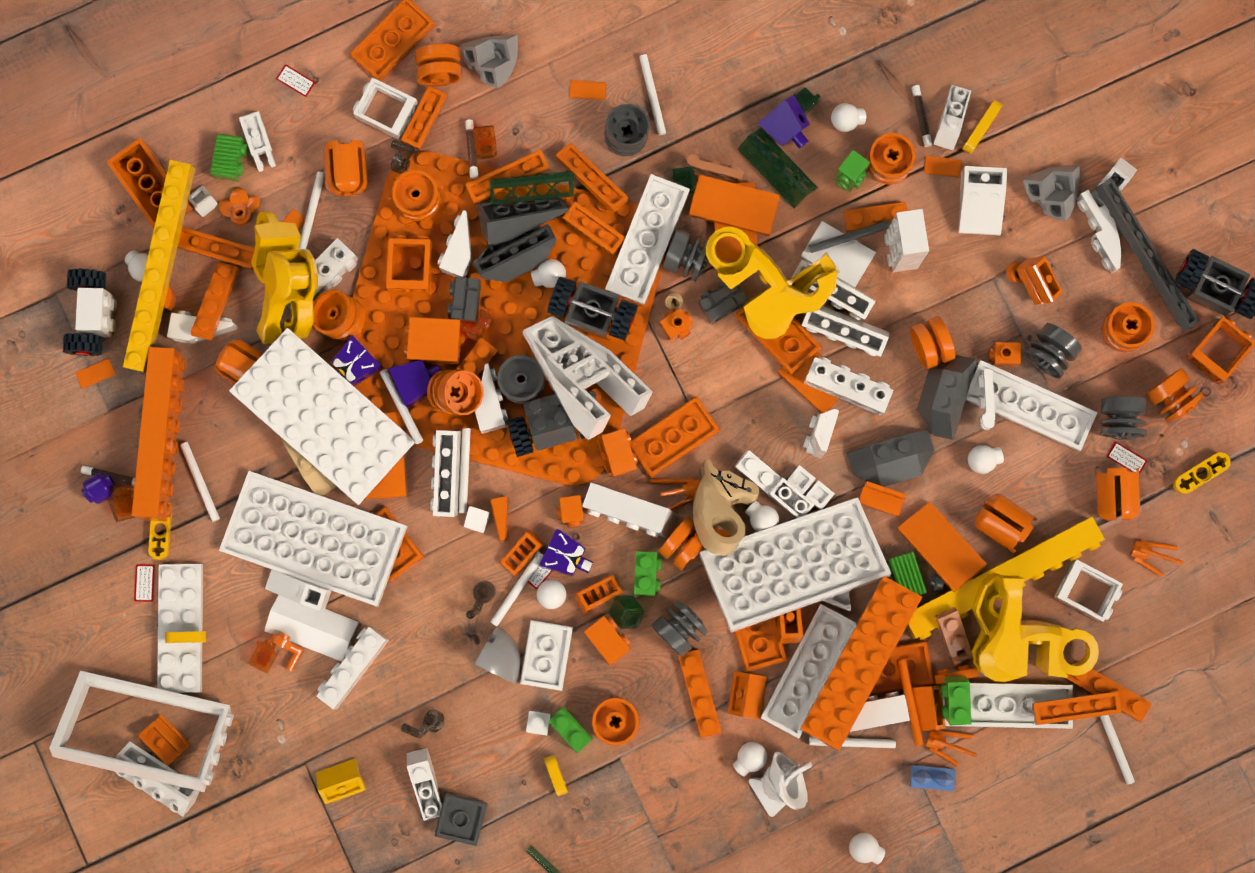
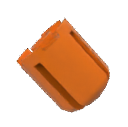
M338 140L325 143L323 156L325 184L328 192L340 197H351L364 192L368 185L364 142L351 140V144H338Z
M233 340L219 353L216 361V372L235 385L263 353L242 340Z
M1107 468V473H1098V469H1096L1098 515L1107 521L1116 520L1115 477H1120L1122 520L1136 518L1140 513L1139 468H1136V472H1127V468Z
M995 494L986 500L983 508L977 513L975 526L979 531L1012 553H1015L1016 550L1013 548L1025 541L1034 527L1031 525L1032 520L1036 521L1038 518L1003 495Z

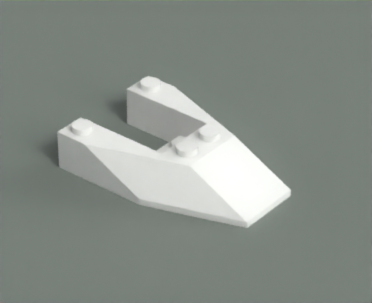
M554 316L523 330L527 343L573 426L588 440L603 432L611 415L585 388L597 383L630 416L645 408L653 391L609 349Z

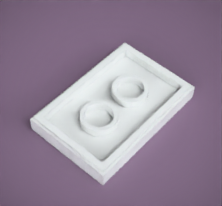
M822 221L800 258L813 263L827 252L840 270L837 278L855 288L876 252L856 240H852L810 253L809 245L844 234Z
M530 621L520 684L563 690L573 627Z

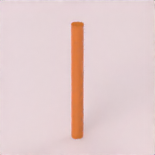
M906 659L898 660L915 747L922 746L924 743Z

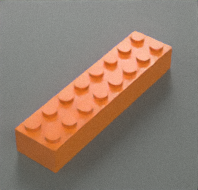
M149 347L131 515L142 521L167 522V517H171L172 505L169 503L170 496H173L174 493L172 475L176 473L174 454L178 452L176 434L180 432V421H178V414L182 411L180 394L184 391L185 383L182 375L187 366L186 359L175 348Z
M886 576L882 577L799 730L840 751L919 605L922 596Z

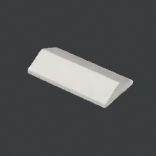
M278 595L270 610L264 631L270 634H278L280 631L290 636L289 641L343 662L345 659L343 655L351 645L359 622L327 609L318 611Z

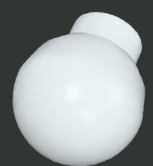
M842 103L837 105L832 111L831 121L837 130L848 132L855 129L858 125L865 124L866 112L863 108H856L852 104Z
M133 250L126 255L125 263L128 265V271L132 278L142 282L148 254Z
M548 259L542 262L538 269L531 271V276L535 287L543 285L548 288H554L560 276L566 278V270L560 261Z
M978 445L968 454L969 467L978 474H987L997 464L1004 462L1003 452L1000 447L991 448L987 445Z
M758 501L753 502L745 511L750 517L752 528L756 532L779 525L777 511L770 506L761 505Z
M546 580L538 587L537 600L544 608L556 609L565 602L566 589L559 581Z
M757 742L745 743L738 751V759L733 763V767L744 777L749 772H756L762 769L767 762L765 748Z
M859 833L850 841L849 852L855 861L879 864L883 860L885 849L879 846L877 839L871 834Z

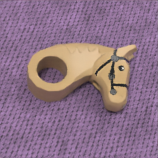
M705 459L704 467L700 468L702 480L696 490L693 504L694 526L699 540L705 549L713 554L725 556L734 553L745 535V524L731 506L737 503L751 505L758 498L759 488L754 482L743 479L730 471L717 470L710 459ZM719 526L724 528L731 537L720 536L713 527Z

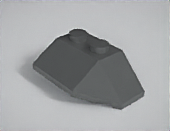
M549 225L538 226L510 241L502 242L499 245H488L473 264L481 278L509 282L546 261L557 239Z
M955 356L954 360L946 363L942 362L928 370L917 410L934 436L954 440L977 359Z
M926 430L873 444L848 453L847 456L853 475L885 487L922 476L934 452V447L929 431Z

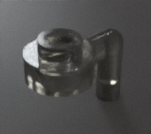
M393 140L391 148L398 150V152L392 158L391 170L402 174L408 170L410 166L409 158L415 153V149Z
M481 581L475 585L473 596L476 602L473 608L466 613L468 619L477 616L484 603H488L495 597L496 589L491 582ZM483 588H487L489 590L488 595L483 593Z
M432 709L426 713L423 725L419 729L403 724L401 731L416 738H422L428 731L435 733L443 727L444 715Z

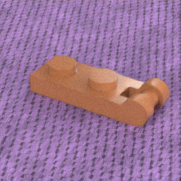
M691 154L687 158V169L689 171L734 183H742L744 171H741V168L729 165L726 167L720 165L721 163L715 160H709L708 162L699 160V157L695 154Z
M953 607L936 615L935 617L953 666L957 668L961 666L962 662L972 661V650L958 610ZM963 649L964 653L957 655V651Z

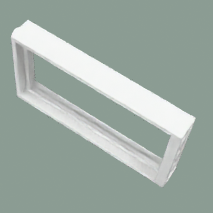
M80 671L49 749L55 758L205 792L206 786H210L212 782V769L219 762L220 753L218 752L220 746H224L227 733L225 732L227 726H231L234 714L231 713L230 705ZM89 687H96L219 716L198 777L66 747Z

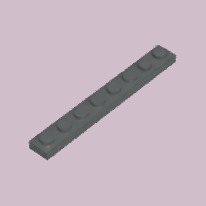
M1108 179L1095 188L1099 198L1104 202L1110 216L1119 226L1122 235L1125 236L1133 253L1138 257L1144 271L1147 272L1152 280L1155 289L1162 296L1165 305L1170 309L1176 323L1183 332L1190 329L1199 322V319L1175 283V280L1113 179Z

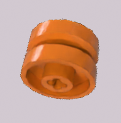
M431 44L422 46L414 52L415 63L420 66L416 70L419 84L425 86H446L455 84L463 78L461 65L458 64L461 61L459 47L451 44Z
M887 133L877 138L872 144L867 160L870 162L868 172L872 178L879 183L887 185L897 184L904 180L915 162L916 154L913 144L908 138L897 133Z
M409 170L401 174L394 182L392 198L399 212L405 218L415 222L425 221L433 217L439 210L441 193L434 178L427 172Z
M339 290L325 291L315 299L313 303V327L317 331L336 341L345 342L352 335L356 337L360 333L365 322V311L358 300Z
M1135 302L1122 303L1110 311L1103 320L1101 328L1103 339L1115 351L1123 353L1132 352L1147 343L1152 337L1155 328L1154 317L1149 309L1142 304Z
M936 316L928 319L926 326L922 323L910 326L909 332L914 350L920 363L926 370L936 367L938 359L943 363L955 359L954 345L941 317Z
M690 517L685 518L658 551L666 559L678 551V555L673 560V565L680 571L689 562H692L704 548L697 532L693 537L690 536L695 529L694 521Z
M614 697L603 701L597 706L593 713L592 726L599 740L608 745L619 746L626 744L634 738L639 728L640 719L632 703L623 698ZM614 717L620 719L619 725L612 724Z

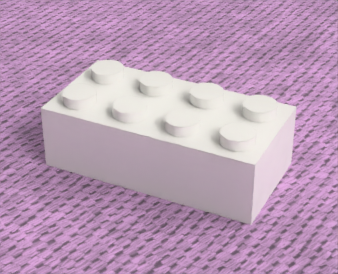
M923 209L897 212L889 228L886 230L887 234H884L885 246H889L890 254H887L888 266L892 267L893 272L918 269L929 252Z

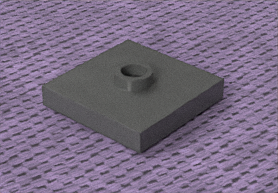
M445 793L435 837L477 846L487 803Z

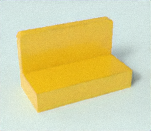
M356 759L316 772L318 792L325 805L366 790Z

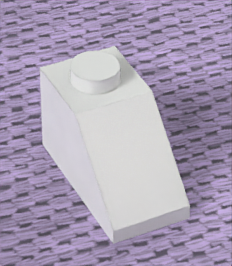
M1120 158L1099 185L1112 178L1121 192L1134 176L1137 169ZM1095 189L1091 194L1094 200L1102 206L1105 205Z

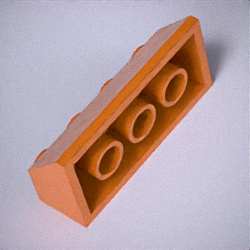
M140 137L106 162L154 228L167 171L149 145ZM189 201L187 203L185 215L194 209L189 203Z

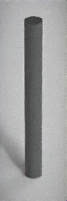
M889 220L809 245L810 253L887 230L890 222Z

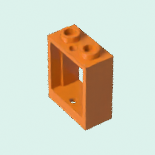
M395 235L394 238L388 239L386 289L388 292L430 293L433 251L431 239L425 236L407 239V236ZM395 246L425 247L423 281L393 280Z
M1223 316L1213 324L1186 358L1219 385L1227 380L1255 346V342L1248 332L1241 331L1236 327V323L1232 319ZM1219 328L1243 347L1224 370L1201 352V349Z

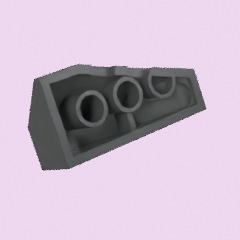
M562 198L535 199L534 202L516 199L515 203H503V199L476 203L482 233L488 245H499L502 242L510 241L568 212V207Z

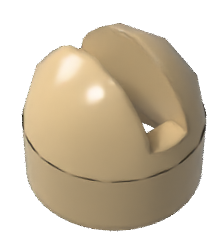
M677 292L669 293L665 300V305L671 310L674 308L675 310L680 309L683 303L682 295Z

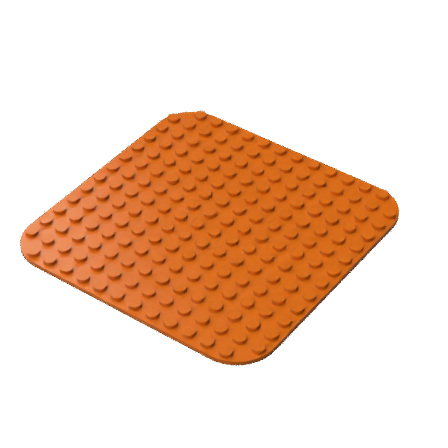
M417 152L397 162L386 178L353 298L361 303L365 311L364 326L355 338L382 366L379 371L354 387L383 413L399 412L380 372L387 369L393 380L389 371L390 368L412 363L407 360V356H404V344H408V336L405 335V325L409 323V318L451 319V316L447 315L448 303H452L453 295L449 294L450 283H454L455 277L441 272L438 260L441 253L446 252L448 247L446 245L449 234L454 233L456 217L461 215L463 210L468 214L472 264L466 278L480 279L481 291L477 324L462 323L460 364L481 338L498 350L496 356L489 363L490 369L494 368L496 375L500 366L507 359L515 355H525L537 362L523 335V330L551 316L565 323L570 306L564 318L547 312L554 288H548L543 285L535 287L531 271L538 269V267L509 282H501L481 278L473 264L488 246V243L482 233L476 204L474 205L465 184L473 181V179H470L469 168L473 166L478 168V178L498 168L434 152ZM409 170L427 172L434 178L441 193L439 210L433 217L425 221L415 222L405 218L399 212L392 198L394 182L401 174ZM531 178L482 201L503 199V203H515L516 199L534 202L535 199L562 198L568 210L576 201L624 237L628 233L639 205L627 201L616 212L612 213L589 191L537 178ZM566 213L540 225H549L557 239L546 260L555 259L564 265L566 279L576 282L573 297L580 281L605 290L622 245L614 255H611L564 221L563 216ZM395 235L407 236V239H415L416 236H425L431 239L433 251L430 293L388 292L386 289L389 238H394ZM395 246L393 280L423 281L425 247ZM666 252L645 305L620 297V302L623 299L638 305L633 324L625 341L610 336L609 331L606 339L574 328L609 349L633 373H635ZM340 341L337 354L346 344L345 341ZM424 363L427 369L437 365L435 363ZM438 364L441 370H456L459 366L454 364ZM482 372V373L480 374V376H479V379H480L481 381H482L483 372ZM520 377L518 378L519 383H523L525 381V377H523L522 379ZM546 377L545 389L538 399L555 394ZM498 380L494 381L496 389H499ZM597 383L585 388L586 391L596 392V401L611 415L603 432L596 436L620 429L625 410ZM502 393L503 401H500L501 409H506L508 419L524 416L527 429H530L524 405L510 402ZM427 396L407 408L423 439L421 443H414L413 446L435 451L433 435L436 434V430L461 431L462 444V428H471L469 460L572 486L588 483L605 471L596 436L589 440L587 438L581 439L579 430L576 428L575 432L578 440L536 451L533 439L530 437L534 453L517 457L510 438L507 421L505 422V428L482 434L475 411L469 415L442 413L436 411L431 406ZM402 418L403 431H404L405 433H407V434L412 438V436H411V434H410V432H409V430H408V428H407V426H406V424H405V422H404V420H403V418Z

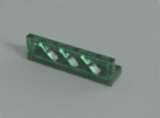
M762 128L750 134L739 146L738 150L793 208L799 206L808 195L818 188ZM759 136L765 143H762L757 137ZM801 183H804L808 189L806 190Z
M563 171L488 179L491 205L574 196V172ZM568 181L569 192L560 193L554 188L558 182ZM538 184H547L550 187L544 195H539L534 191ZM517 186H526L529 189L524 197H518L513 193ZM505 188L508 194L504 199L495 200L494 189ZM552 190L556 192L554 194H549ZM531 192H533V193L535 194V196H529V195H530ZM511 194H512L513 196H515V198H508V197H509Z

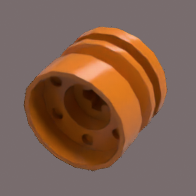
M1182 368L1175 371L1145 394L1153 405L1164 402L1165 406L1159 412L1161 415L1168 410L1172 412L1165 418L1167 423L1185 416L1204 398L1202 392L1194 397L1191 396V393L1198 388L1196 385L1188 389L1184 387L1190 380V377Z
M441 370L433 375L427 387V397L431 406L436 411L446 414L469 415L481 405L484 396L481 380L475 373L468 370Z

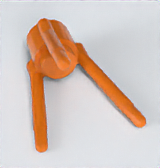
M693 478L650 479L649 481L650 483L684 484L682 485L683 488L660 493L661 496L684 493L685 497L689 496V498L668 507L671 511L689 502H693L696 490L700 484L699 479L693 480Z
M1141 539L1134 542L1130 556L1135 557L1134 562L1140 563L1160 577L1163 576V573L1144 561V559L1148 560L1150 555L1180 565L1184 564L1182 560L1152 551L1151 548L1177 550L1178 546L1148 542Z
M940 729L930 730L925 746L929 747V751L936 753L955 766H959V763L938 749L943 750L945 746L974 757L977 755L973 751L946 742V737H943L951 736L972 739L974 738L973 734L943 731Z

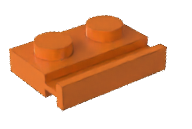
M162 714L138 735V738L168 767L191 746Z

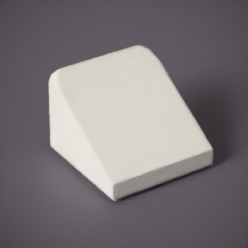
M203 185L189 195L188 201L202 217L218 206V203Z
M469 506L464 527L484 533L491 513Z

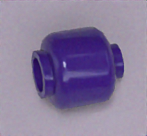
M97 472L83 482V489L81 490L90 503L100 504L114 494L113 486L115 482L110 475L107 474L105 476Z

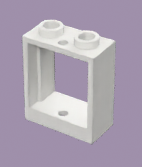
M372 78L370 83L367 82L365 84L361 100L356 101L353 107V114L356 120L400 141L419 105L417 99ZM377 90L404 103L392 128L365 116Z
M1076 559L1071 562L1053 598L1097 622H1104V620L1110 618L1113 612L1111 607L1114 601H1118L1123 592L1121 587L1123 584ZM1080 571L1111 587L1098 613L1067 598Z

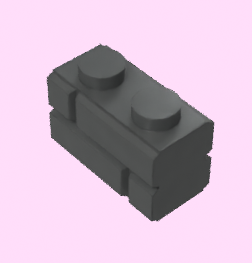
M455 277L454 283H450L449 294L453 295L452 303H448L447 315L451 316V319L461 320L462 323L477 324L481 291L480 279Z
M722 282L718 285L719 289L712 292L709 290L700 296L699 306L711 325L741 308L748 301L739 285L730 289Z

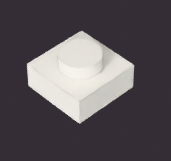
M799 465L787 481L800 493L804 494L816 478Z
M818 480L805 497L815 504L814 506L819 510H822L835 493Z
M529 711L526 732L547 736L551 714Z

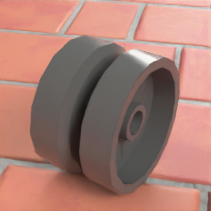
M515 355L507 359L500 366L497 374L501 392L510 402L517 405H523V403L538 399L543 394L546 386L545 375L539 363L525 355ZM520 377L522 379L523 377H525V381L523 383H519L518 378Z

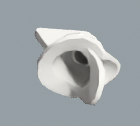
M775 752L771 766L764 772V776L762 778L751 777L749 779L750 786L769 816H775L785 805L795 810L806 806L808 797L802 772L812 767L811 761H805L800 766L786 755Z

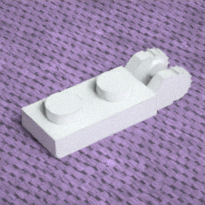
M256 111L239 117L250 153L254 157L259 172L264 170L259 155L265 153L269 165L275 167L276 163L271 152L273 150L260 112Z
M984 369L981 371V375H978V388H982V396H979V408L983 409V415L979 418L982 429L986 431L992 429L995 425L993 370Z

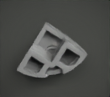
M517 34L489 36L460 45V49L467 66L470 69L474 68L481 75L479 79L489 86L499 88L509 79L515 67L518 54Z
M1071 165L1048 168L1023 179L1024 187L1030 200L1037 202L1044 209V214L1057 220L1066 221L1071 215L1077 200L1080 166Z
M498 626L482 649L475 665L516 684L521 669V659L516 643L505 630Z

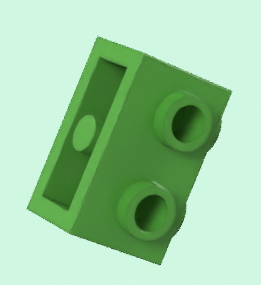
M853 150L837 170L834 178L836 185L844 191L847 189L851 192L854 187L858 189L865 180L870 162Z
M636 551L634 595L655 596L656 591L660 592V579H656V571L661 570V557H657V552Z
M966 676L944 677V685H941L942 698H945V706H942L943 719H946L950 726L972 724L970 681Z

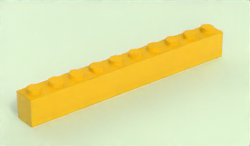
M173 160L169 161L124 359V368L146 372L149 347H155L195 173V167L191 164Z
M1087 518L969 580L956 592L950 590L917 607L907 628L913 639L919 637L920 640H923L932 635L931 630L938 628L940 631L936 615L955 607L958 610L960 619L969 616L968 611L973 608L981 582L992 572L1000 575L1021 576L1025 578L1024 587L1026 586L1025 581L1030 578L1035 581L1045 576L1044 571L1048 569L1054 571L1064 566L1063 561L1067 559L1073 561L1081 557L1082 551L1088 549L1090 552L1101 546L1099 542L1105 540L1094 518Z

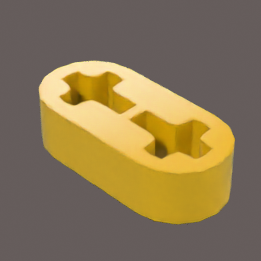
M206 631L165 632V643L206 642Z
M555 754L545 757V764L557 796L567 794L568 789Z

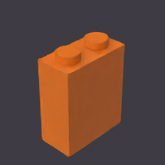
M410 317L409 323L405 325V335L408 336V344H404V356H407L409 362L422 360L424 363L460 365L461 320Z

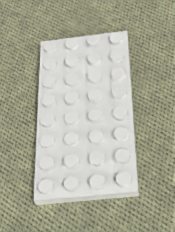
M288 328L229 390L232 395L357 505L366 498L415 443L407 433Z
M248 471L219 551L379 607L408 526Z
M858 497L745 536L734 553L725 556L713 554L708 550L699 553L730 633L881 580L883 576L889 577L891 575Z

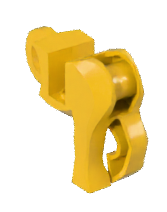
M260 211L254 226L256 241L251 263L257 278L265 285L262 316L256 332L263 344H273L282 334L280 321L285 306L290 303L292 319L285 320L284 331L288 328L298 338L305 339L309 336L314 322L313 296L318 287V273L314 257L309 249L298 250L301 235L295 223L279 222L272 211Z
M734 226L722 227L710 236L706 245V256L710 264L717 269L718 276L730 289H733L758 270L760 271L758 275L764 284H770L749 299L744 305L749 327L755 335L761 338L776 339L785 334L796 314L818 311L836 289L837 274L840 273V270L827 252L809 267L788 280L772 258L763 249H760L751 242L749 236L742 229ZM731 236L740 242L742 254L738 260L725 262L718 257L716 244L720 238ZM817 282V289L812 293H807L806 291Z
M992 572L981 582L972 608L980 625L981 632L972 649V657L976 668L984 676L993 681L1007 682L1027 676L1029 643L1036 644L1035 667L1048 676L1067 678V674L1082 675L1094 667L1099 654L1098 644L1094 637L1085 630L1078 628L1067 629L1060 625L1042 621H1021L1025 578L1018 575H1000ZM1003 597L1000 612L997 614L993 609L994 601L997 598ZM1073 639H1081L1086 646L1085 656L1078 663H1067L1063 655L1064 647Z

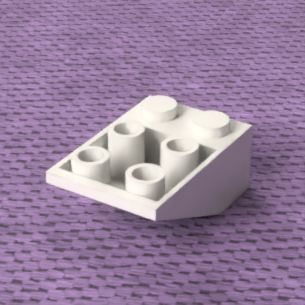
M965 166L963 168L960 182L958 233L1001 235L1007 168Z

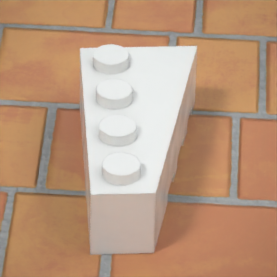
M594 483L590 484L582 507L588 510L587 514L598 518L600 515L606 516L607 521L619 524L620 521L625 523L627 528L636 531L638 529L645 530L646 534L656 538L659 535L668 539L678 518V515L668 508Z

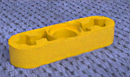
M994 99L962 150L970 155L972 154L1003 104Z
M1219 452L1208 457L1176 477L1173 481L1174 490L1179 494H1187L1230 467L1231 461L1229 456ZM1216 457L1224 460L1222 463L1223 467L1217 466L1213 469L1210 467V465L1217 462ZM1202 467L1207 471L1205 479L1197 477L1196 471L1198 468ZM1190 478L1194 480L1186 485L1187 490L1179 486L1181 480L1186 481Z
M172 514L171 517H167V522L150 521L148 552L153 559L163 560L169 554ZM160 523L166 526V532L163 535H157L155 532V527ZM154 537L158 539L166 538L165 542L161 541L160 546L164 549V552L160 553V556H157V553L154 552V548H158V541H154Z

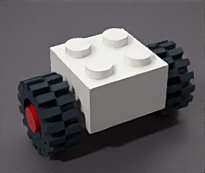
M82 268L68 270L67 288L78 291L75 330L80 333L64 334L63 353L78 356L102 355V337H112V333L115 332L116 321L113 319L114 311L117 309V300L114 299L115 296L106 291L107 273Z

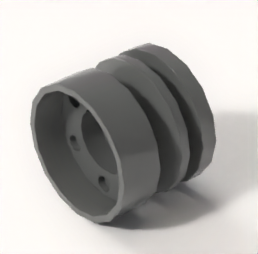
M621 104L609 113L604 136L605 142L612 152L623 157L633 156L645 147L650 129L649 118L645 111L633 104ZM626 131L630 132L626 136L623 135Z
M678 228L668 250L663 269L675 274L680 266L684 267V278L687 277L690 270H693L691 280L696 282L708 262L706 245L709 239H706L704 246L701 247V236L696 239L694 244L690 243L691 232Z
M1046 323L1037 335L1041 342L1033 341L1030 344L1031 347H1028L1024 354L1040 371L1060 379L1064 374L1063 370L1069 368L1066 360H1075L1081 352L1082 346L1062 328Z
M1115 396L1101 399V413L1111 416V419L1101 421L1102 426L1110 427L1101 429V436L1116 440H1132L1147 436L1146 429L1137 428L1147 425L1146 421L1137 419V416L1147 414V399L1130 396Z
M676 600L673 604L679 612L676 614L669 607L667 611L672 619L668 621L663 616H660L651 626L683 657L692 648L687 639L691 637L699 642L701 639L695 634V631L698 630L704 636L708 631L705 629L702 620L688 606Z

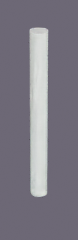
M647 54L640 55L639 59L658 135H664L666 130Z
M317 172L298 250L307 248L325 178V173Z
M382 370L380 375L415 444L421 443L423 439L407 407L404 405L388 370Z
M462 428L458 513H467L471 428Z
M188 442L182 443L180 447L211 521L215 522L220 519Z
M539 551L536 553L490 621L495 626L499 625L544 556Z
M1109 715L1100 716L1126 784H1132L1135 780Z
M809 737V745L828 746L813 737ZM846 738L842 746L896 748V740Z

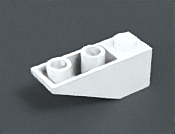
M951 85L936 132L934 145L954 150L961 132L971 90Z
M463 210L462 214L456 217L454 223L455 231L453 234H449L446 241L448 247L445 253H441L438 265H440L439 269L443 273L453 277L466 278L472 264L468 214Z
M179 311L178 314L171 313L167 338L171 341L189 344L206 340L191 335V329L196 317L191 316L190 312ZM221 317L214 337L237 330L238 326L232 323V319Z
M485 364L481 381L484 396L481 405L475 411L482 434L505 428V422L509 420L506 409H501L500 401H503L500 388L496 389L494 381L498 380L495 369H490L489 364Z
M272 569L265 587L266 590L318 611L325 610L332 591Z
M428 748L406 753V766L423 820L439 817L442 801Z

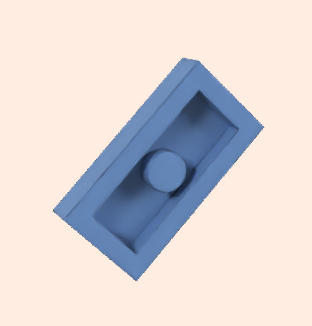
M911 765L910 787L954 791L956 770Z

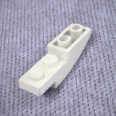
M1087 190L1079 195L1077 204L1079 209L1087 215L1090 228L1097 232L1091 237L1093 249L1101 255L1104 268L1113 274L1120 268L1121 246L1116 223L1110 216L1106 205L1098 207L1090 191Z
M747 450L734 465L749 481L754 482L761 491L796 518L807 515L815 505L750 450Z

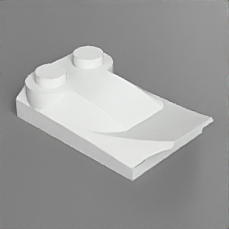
M833 409L825 413H818L817 416H812L809 425L810 428H813L811 436L806 435L803 445L804 448H807L806 453L820 459L824 456L830 443L839 410Z

